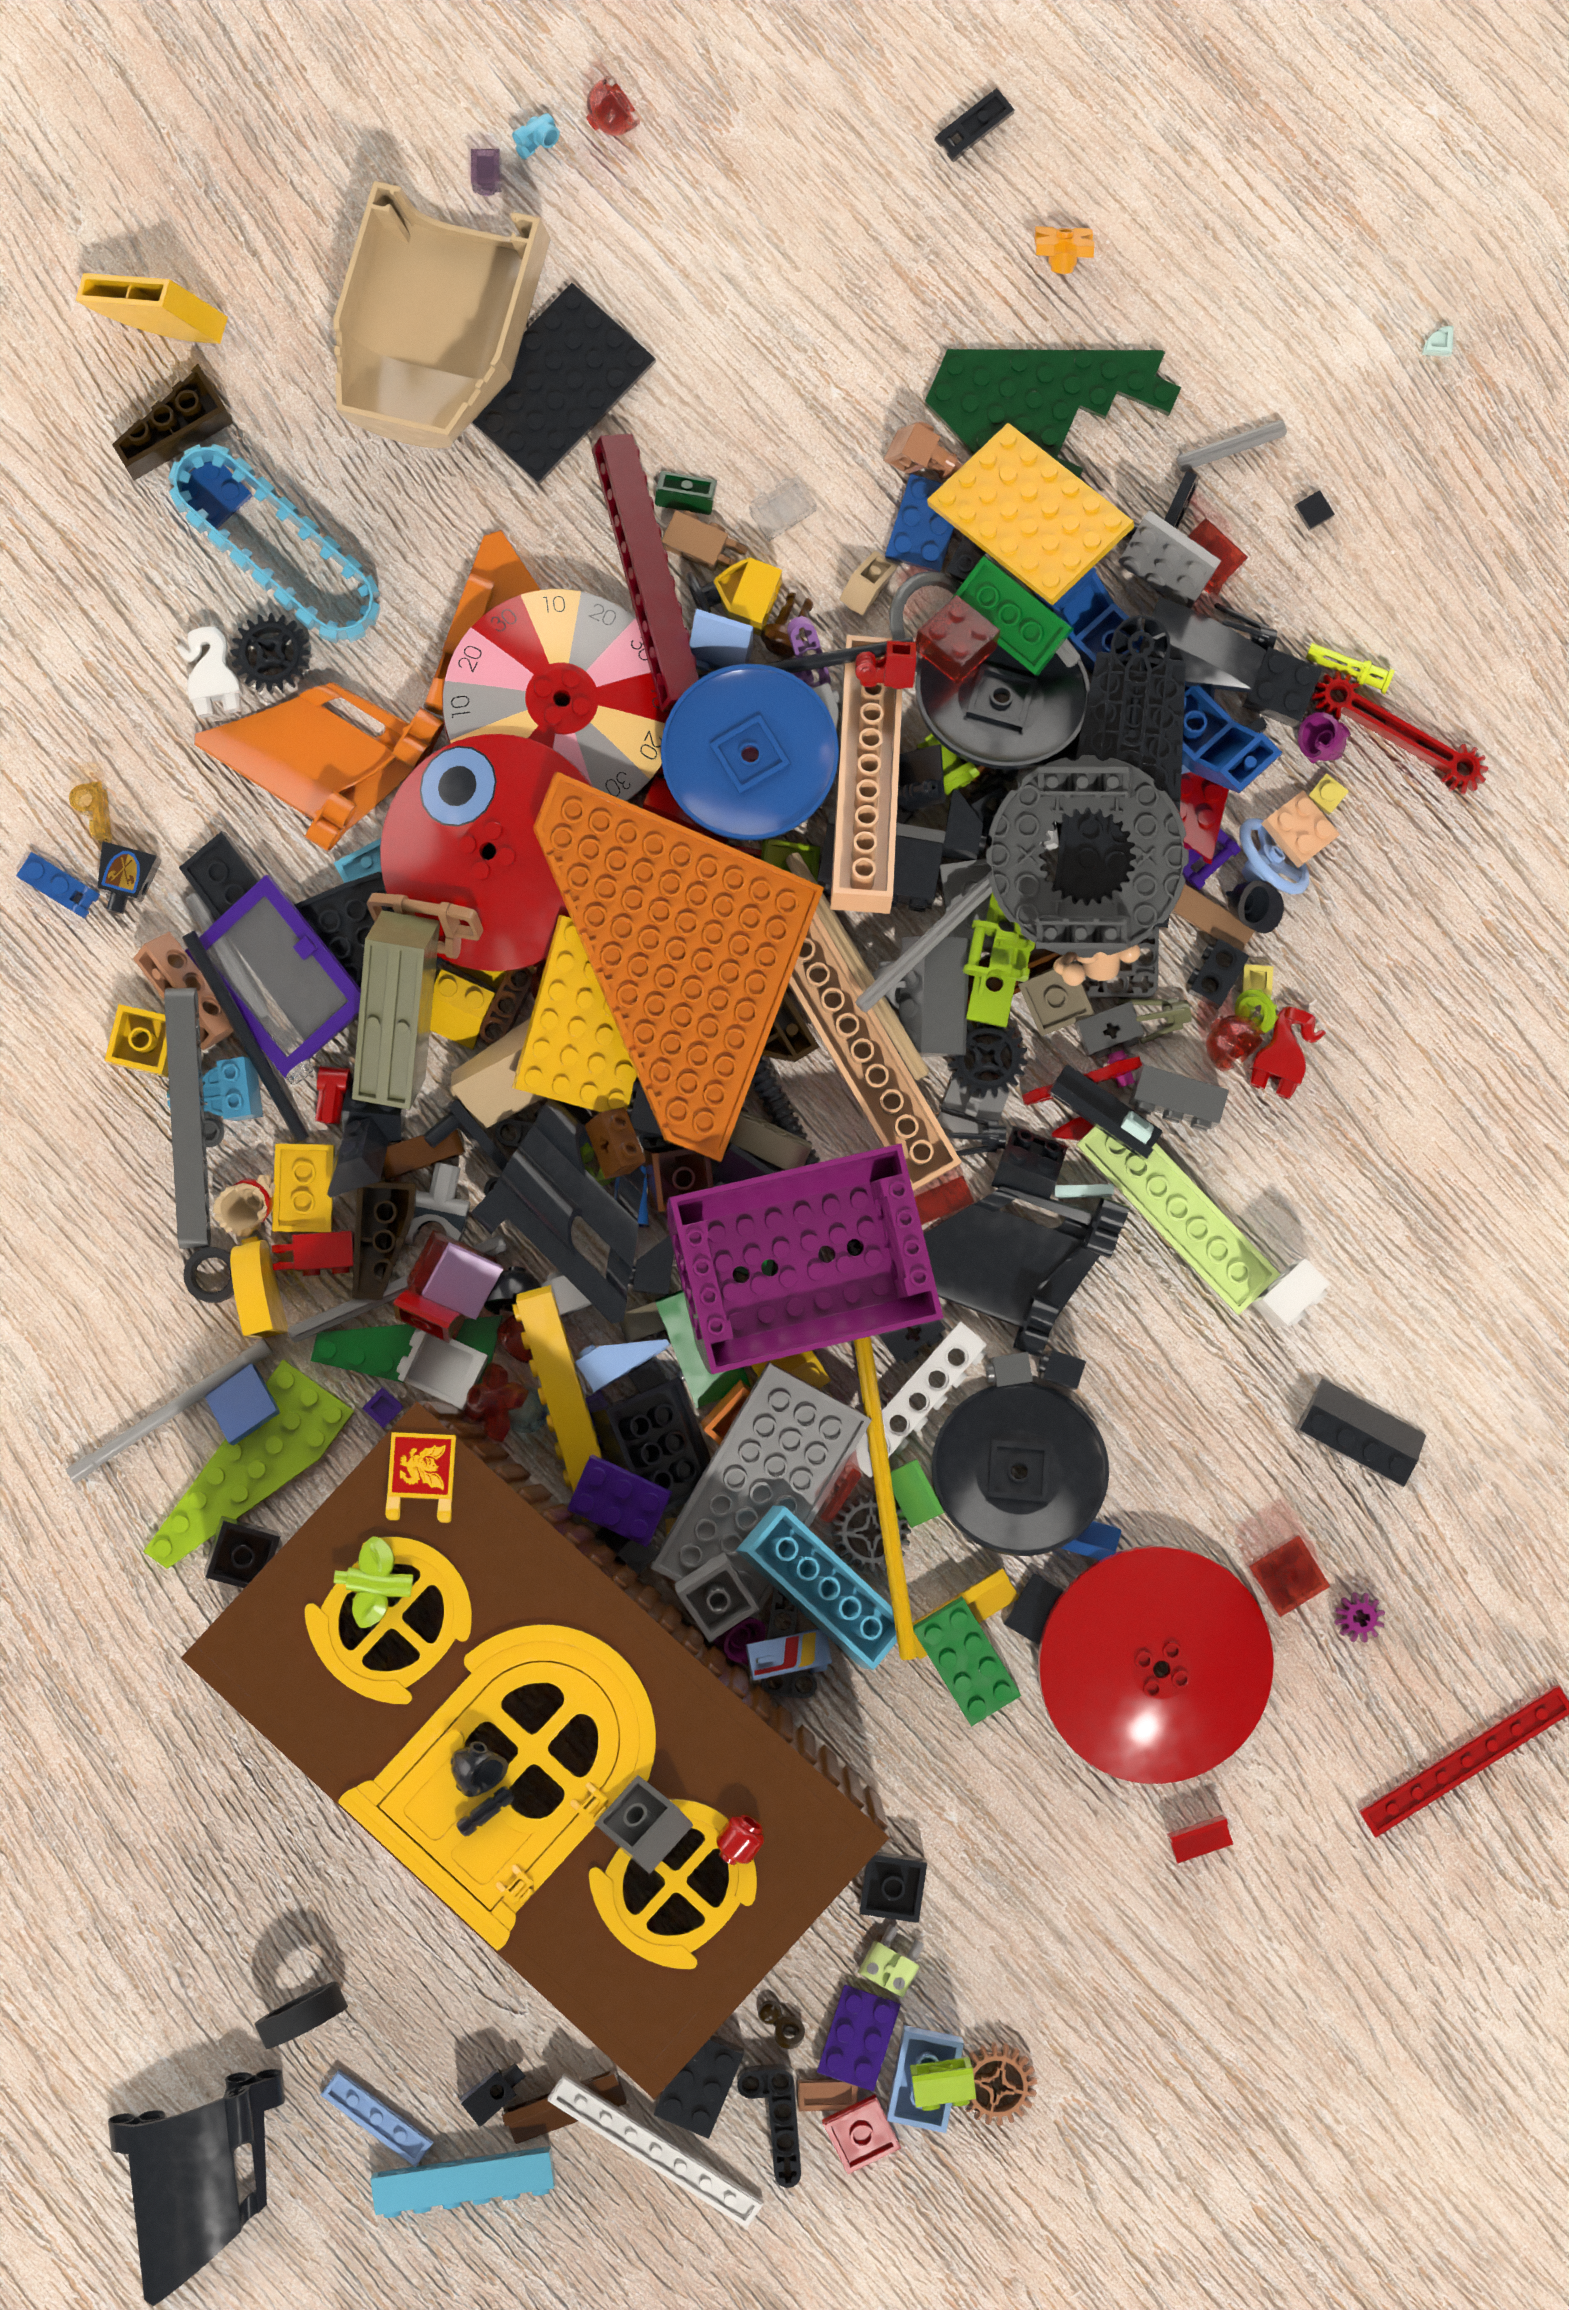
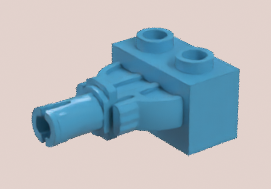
M238 1057L216 1061L217 1067L209 1070L203 1077L204 1112L209 1111L217 1116H222L223 1119L232 1121L263 1117L258 1073L248 1057ZM167 1091V1098H170L169 1091Z

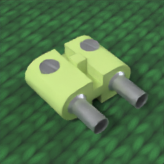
M889 1925L880 1942L874 1940L857 1973L903 1998L920 1967L916 1964V1960L925 1944L915 1939L906 1957L896 1953L889 1947L898 1929Z

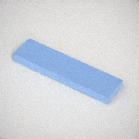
M340 2069L320 2094V2096L414 2167L418 2165L434 2143L432 2138Z

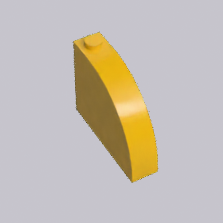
M83 273L75 300L85 307L125 325L157 335L191 342L221 344L228 316L170 279Z
M258 1236L241 1240L242 1245L233 1247L230 1255L232 1283L243 1336L263 1339L288 1333L289 1327L276 1274L273 1270L268 1242L259 1240Z

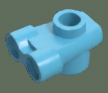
M548 113L540 117H531L526 126L522 125L512 133V137L517 144L515 147L516 151L524 160L535 153V149L540 145L544 148L553 147L560 135L559 129L555 126L554 119Z

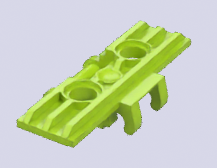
M992 892L986 921L973 920L972 922L974 932L968 962L963 967V973L975 977L966 1019L1006 1028L1016 981L1025 982L1029 979L1030 969L1027 967L1030 952L1035 948V943L1029 939H1024L1025 936L1021 933L1019 924L1010 922L1006 918ZM1009 922L1013 926V932L1001 930L998 924ZM985 934L994 937L988 968L979 966ZM990 977H997L1002 982V988L996 992L990 991L986 986V980Z

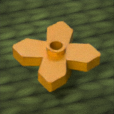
M1035 227L1036 255L1049 256L1048 263L1051 265L1052 272L1059 274L1072 273L1074 266L1077 265L1078 257H1094L1095 244L1092 229Z

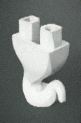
M202 627L188 633L189 651L181 645L176 647L185 660L189 662L197 661L201 657L202 646L210 645L208 652L194 667L187 681L189 700L194 705L197 716L200 719L214 716L212 702L221 700L225 713L240 712L243 690L240 680L229 669L227 664L228 644L226 637L218 627Z

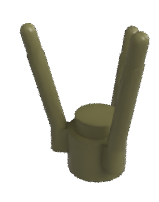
M1177 997L1171 999L1129 998L1118 999L1117 1001L1118 1004L1132 1001L1133 1005L1165 1006L1161 1012L1136 1017L1138 1022L1165 1018L1167 1024L1172 1023V1025L1140 1040L1141 1044L1155 1040L1172 1031L1183 1029L1184 1023L1191 1022L1192 1017L1188 1001H1178Z

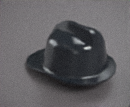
M1259 880L1242 882L1233 891H1226L1225 893L1229 897L1228 908L1231 915L1250 929L1265 934L1273 931L1280 923L1284 912V901L1276 889Z

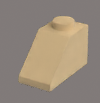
M874 550L852 574L839 600L845 603L852 611L863 615L874 604L896 572L898 565Z

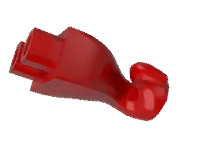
M1286 1006L1277 1015L1279 1018L1275 1021L1271 1042L1261 1049L1252 1060L1249 1068L1252 1070L1249 1085L1264 1090L1269 1077L1277 1079L1279 1083L1274 1094L1289 1100L1296 1088L1301 1085L1306 1072L1305 1056L1292 1032V1024L1300 1026L1302 1038L1309 1043L1317 1042L1326 1032L1324 1030L1314 1032L1316 1017L1314 1015Z

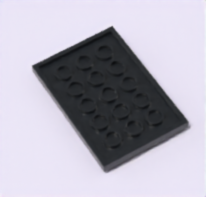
M571 283L524 332L510 381L471 424L539 486L656 363V358L575 284Z

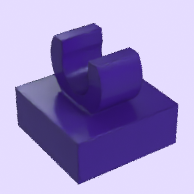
M381 1387L362 1409L385 1429L404 1409V1406L389 1391Z

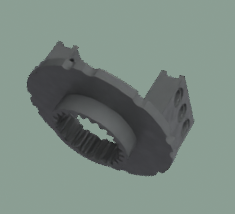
M1082 755L1076 761L1062 758L1038 767V769L1022 779V785L1018 790H1011L1000 805L990 828L989 835L992 838V845L987 849L986 861L992 868L989 882L993 895L1006 918L1010 922L1019 924L1021 933L1036 944V949H1047L1065 955L1067 952H1074L1082 958H1091L1098 952L1112 955L1127 950L1148 938L1152 934L1154 925L1164 923L1175 908L1185 885L1186 878L1183 876V869L1189 863V850L1183 844L1187 834L1176 805L1166 791H1160L1155 787L1154 779L1139 768L1118 759L1109 758L1106 761H1101L1095 755ZM1088 807L1092 814H1097L1102 809L1104 817L1113 814L1114 823L1122 821L1123 826L1121 830L1123 832L1130 831L1131 833L1127 841L1135 843V846L1130 849V853L1136 855V859L1130 861V865L1135 870L1127 872L1126 875L1130 881H1123L1120 884L1122 891L1117 889L1112 891L1113 898H1110L1108 895L1103 896L1101 903L1096 898H1093L1089 904H1087L1085 898L1079 899L1076 903L1074 895L1065 898L1063 889L1056 891L1054 889L1056 881H1048L1047 877L1050 875V871L1043 870L1042 867L1048 863L1047 859L1041 857V854L1048 850L1043 845V842L1050 841L1051 839L1047 832L1057 829L1055 821L1063 823L1065 821V814L1073 817L1075 816L1076 809L1080 814H1084L1087 812Z

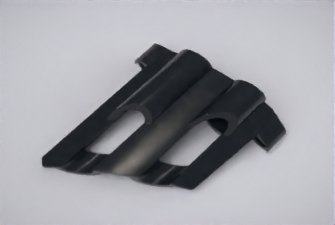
M549 1098L534 1114L537 1118L535 1123L507 1163L496 1185L473 1209L471 1215L491 1235L503 1221L510 1220L611 1324L624 1321L629 1278L634 1262L639 1227L638 1216L645 1174L637 1167L630 1174L620 1176L617 1200H615L586 1171L582 1161L580 1149L586 1143L593 1148L584 1126L593 1119L592 1115L584 1107ZM577 1216L581 1217L610 1246L605 1278L575 1249L572 1243L571 1227L573 1220Z

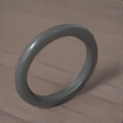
M933 571L917 573L906 579L898 588L890 607L889 629L892 640L906 638L903 628V611L908 598L914 591L921 587L932 585L942 587L954 595L962 584L944 573ZM917 655L915 672L918 671V666L921 661V658Z

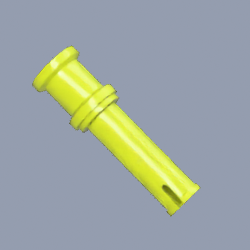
M1313 642L1305 660L1313 661L1345 675L1351 674L1361 686L1367 684L1380 689L1384 695L1395 672L1393 669L1388 671L1372 665L1370 660L1361 662L1316 645ZM1323 656H1326V657H1329V658L1334 659V660H1336V661H1339V662H1341V663H1344V664H1346L1347 666H1344V665H1341V664L1336 663V662H1334V661H1331V660H1329V659H1326V658H1324ZM1351 667H1354V668L1359 669L1360 672L1357 671V670L1352 669ZM1370 674L1380 677L1383 680L1370 676Z

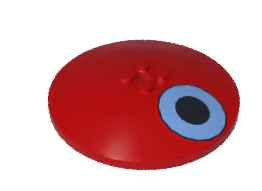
M484 734L458 740L439 749L421 762L405 779L391 802L384 822L380 847L382 877L387 894L405 895L411 900L435 904L448 902L473 909L477 912L484 930L478 941L461 938V950L458 958H448L446 954L437 953V956L462 967L492 972L511 971L533 966L547 960L559 915L571 918L533 827L555 772L562 773L589 786H592V784L570 760L554 749L528 738L507 734ZM488 843H492L496 847V855L490 860L485 859L482 853L484 846ZM414 912L417 917L439 920L438 916ZM459 919L461 925L470 926L467 921ZM440 923L438 941L445 942L446 935Z

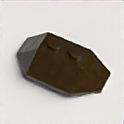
M785 991L761 1056L795 1063L820 1048Z

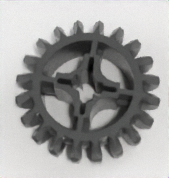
M868 1492V1501L863 1502L862 1496L857 1494L856 1500L859 1504L854 1506L848 1499L845 1503L850 1510L846 1512L841 1508L838 1509L837 1512L844 1516L843 1521L833 1519V1524L841 1526L840 1531L833 1530L831 1532L832 1536H841V1540L836 1541L833 1545L835 1548L842 1545L845 1547V1550L839 1553L840 1558H844L848 1553L852 1556L847 1563L849 1566H852L855 1560H859V1571H863L865 1563H870V1572H875V1563L880 1562V1567L884 1571L887 1569L884 1562L886 1560L885 1553L876 1556L877 1542L882 1538V1533L874 1536L872 1548L870 1540H867L868 1536L864 1537L863 1534H856L858 1531L868 1529L871 1516L872 1524L876 1525L875 1529L879 1527L881 1531V1526L876 1522L875 1508H878V1504L876 1501H873L872 1492ZM901 1507L896 1509L897 1515L902 1512ZM866 1508V1521L864 1525L858 1528H847L851 1517L859 1510ZM897 1516L901 1544L909 1546L910 1541L902 1539V1534H911V1529H902L901 1525L908 1521L906 1518L900 1520ZM847 1537L864 1539L867 1544L868 1557L854 1551L849 1545Z

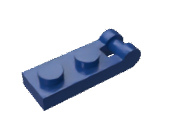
M33 852L30 853L16 875L22 881L83 919L89 914L87 910L92 902H96L100 897L99 893ZM77 892H80L83 896L78 904H76L72 900Z

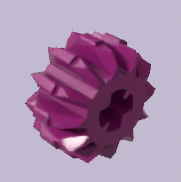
M1353 1592L1351 1593L1352 1603L1343 1597L1340 1601L1345 1606V1609L1336 1607L1334 1610L1336 1613L1342 1614V1618L1335 1619L1334 1624H1345L1339 1633L1344 1636L1350 1632L1349 1640L1352 1642L1357 1640L1358 1635L1362 1642H1368L1367 1632L1376 1638L1378 1633L1373 1627H1384V1623L1378 1621L1377 1617L1385 1615L1384 1610L1374 1611L1380 1602L1374 1599L1369 1603L1370 1595L1368 1593H1363L1361 1599H1359L1358 1594ZM1357 1610L1366 1615L1365 1620L1361 1619L1363 1621L1361 1625L1359 1622L1353 1621V1615L1357 1616L1355 1613Z

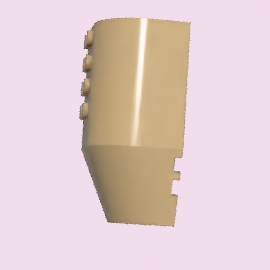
M373 181L333 318L334 331L336 332L334 355L337 358V373H335L337 411L351 423L394 441L425 448L440 449L450 447L511 379L550 244V236L540 218L512 212L511 219L520 235L516 236L514 232H512L511 237L491 234L433 219L421 213L412 205L402 187Z

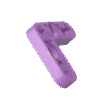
M803 616L791 620L787 631L795 658L802 657L808 650H815L816 654L823 653L817 632L811 620ZM800 628H805L804 633L807 641H802L799 635ZM827 667L816 669L819 675V681L814 683L811 670L791 673L811 688L826 683L830 685L831 683Z

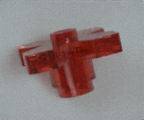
M490 1362L482 1376L483 1383L473 1385L468 1390L466 1397L467 1407L464 1413L472 1421L480 1423L485 1421L484 1433L492 1440L503 1442L510 1429L508 1410L521 1408L529 1395V1391L520 1383H508V1372L501 1365Z

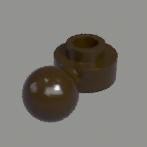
M768 2000L763 2002L758 2008V2017L764 2024L775 2026L774 2038L777 2044L785 2049L797 2048L802 2043L805 2035L803 2023L793 2016L782 2017L781 2008L775 2001ZM789 2031L793 2033L794 2037L787 2038L784 2033Z

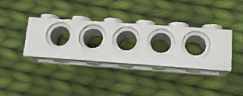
M961 1321L883 1408L882 1417L888 1458L893 1452L897 1455L900 1454L909 1443L906 1437L910 1432L914 1430L918 1433L928 1422L929 1419L925 1415L933 1407L937 1411L948 1399L944 1393L951 1385L957 1388L968 1376L964 1373L965 1369L971 1363L976 1366L987 1354L983 1350L987 1344ZM952 1349H959L964 1354V1361L959 1366H954L948 1361V1353ZM933 1371H939L945 1377V1382L940 1388H934L929 1384L928 1377ZM914 1393H920L925 1398L926 1403L921 1410H914L909 1405V1398ZM895 1415H900L906 1420L905 1429L899 1433L892 1431L889 1425L890 1419ZM866 1429L849 1460L871 1478L873 1476Z

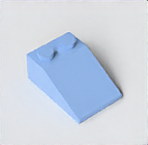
M696 609L689 644L691 653L696 658V669L708 671L709 668L719 670L733 665L748 664L754 647L753 626Z
M667 1339L604 1345L598 1348L592 1344L578 1353L580 1359L575 1361L592 1390L598 1392L666 1350L671 1344Z

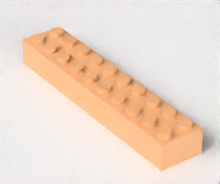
M847 635L845 649L890 641L892 638ZM884 657L876 658V660H881ZM852 662L846 663L843 666L830 909L890 914L894 884L902 689L886 687L882 683H877L874 687L862 686L856 676V664Z
M815 911L788 986L882 1148L902 1143L912 1189L915 1192L960 1166L962 1162L873 1009L871 1008L868 1012H863L856 1005L857 998L863 992Z

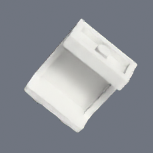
M416 1329L409 1343L413 1348L408 1357H402L396 1372L400 1373L398 1380L465 1410L490 1356L454 1339L447 1343Z

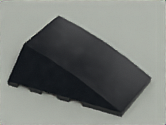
M1159 597L1151 617L1161 622L1170 635V659L1186 662V686L1197 687L1198 683L1211 684L1212 689L1251 693L1266 650L1210 617ZM1165 633L1153 637V640L1165 636ZM1143 637L1139 653H1143L1145 648L1150 647L1149 640L1145 642L1146 637ZM1152 652V653H1151V654H1152L1153 656H1155L1156 658H1161V659H1163L1162 657H1160L1159 655H1157L1155 652Z

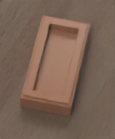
M835 2078L798 2079L799 2112L841 2111L858 2102V2086Z

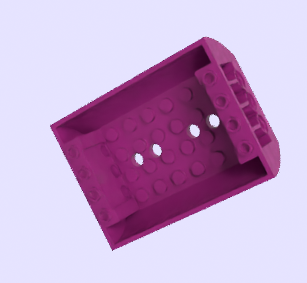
M902 1143L678 1195L668 1199V1229L691 1327L701 1360L710 1374L725 1372L944 1318ZM852 1239L858 1240L862 1245V1251L858 1256H852L847 1251V1244ZM823 1246L830 1247L834 1252V1257L829 1263L822 1262L819 1259L818 1252ZM767 1259L773 1260L777 1265V1271L773 1276H766L761 1270L762 1263ZM738 1266H742L748 1271L749 1276L745 1283H738L733 1278V1271Z

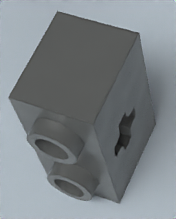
M1132 1001L1075 1023V1028L1087 1057L1094 1055L1095 1059H1099L1112 1054L1111 1048L1122 1045V1048L1126 1049L1139 1044L1138 1038L1142 1037L1144 1032L1140 1022L1136 1021L1137 1014ZM1107 1025H1109L1110 1029H1117L1114 1039L1110 1035L1104 1036L1103 1032L1107 1029Z
M1028 1352L989 1358L990 1364L985 1365L987 1381L993 1382L994 1387L1033 1381Z

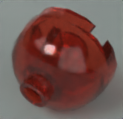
M605 76L590 89L587 95L586 106L589 115L586 118L595 131L601 129L607 135H624L639 126L640 119L638 117L634 120L630 112H634L635 108L617 83L611 86L608 83L611 77Z
M1233 1014L1225 1018L1220 1016L1209 1026L1211 1030L1207 1035L1205 1043L1207 1054L1220 1071L1231 1070L1235 1068L1231 1063L1240 1057L1241 1062H1244L1257 1050L1263 1041L1260 1035H1265V1032L1251 1018L1241 1014Z

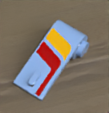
M819 1628L745 1645L752 1680L808 1668L810 1673L828 1670L827 1664L832 1663L828 1636Z

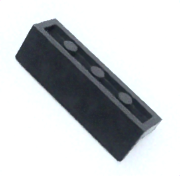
M1070 1065L1064 1067L1047 1091L1053 1098L1142 1160L1148 1159L1154 1150L1152 1147L1162 1134L1160 1128ZM1129 1111H1133L1153 1125L1152 1135L1146 1144L1121 1128L1122 1122Z

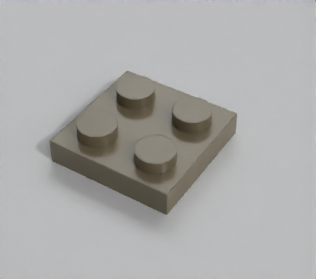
M1054 967L1029 977L1025 982H1018V986L1041 1037L1095 1015V1010L1083 983L1077 986L1068 985L1064 982L1063 977L1056 973Z

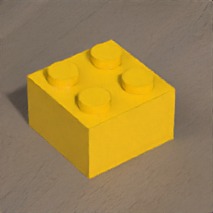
M118 1004L104 1061L111 1065L168 1078L165 1015Z

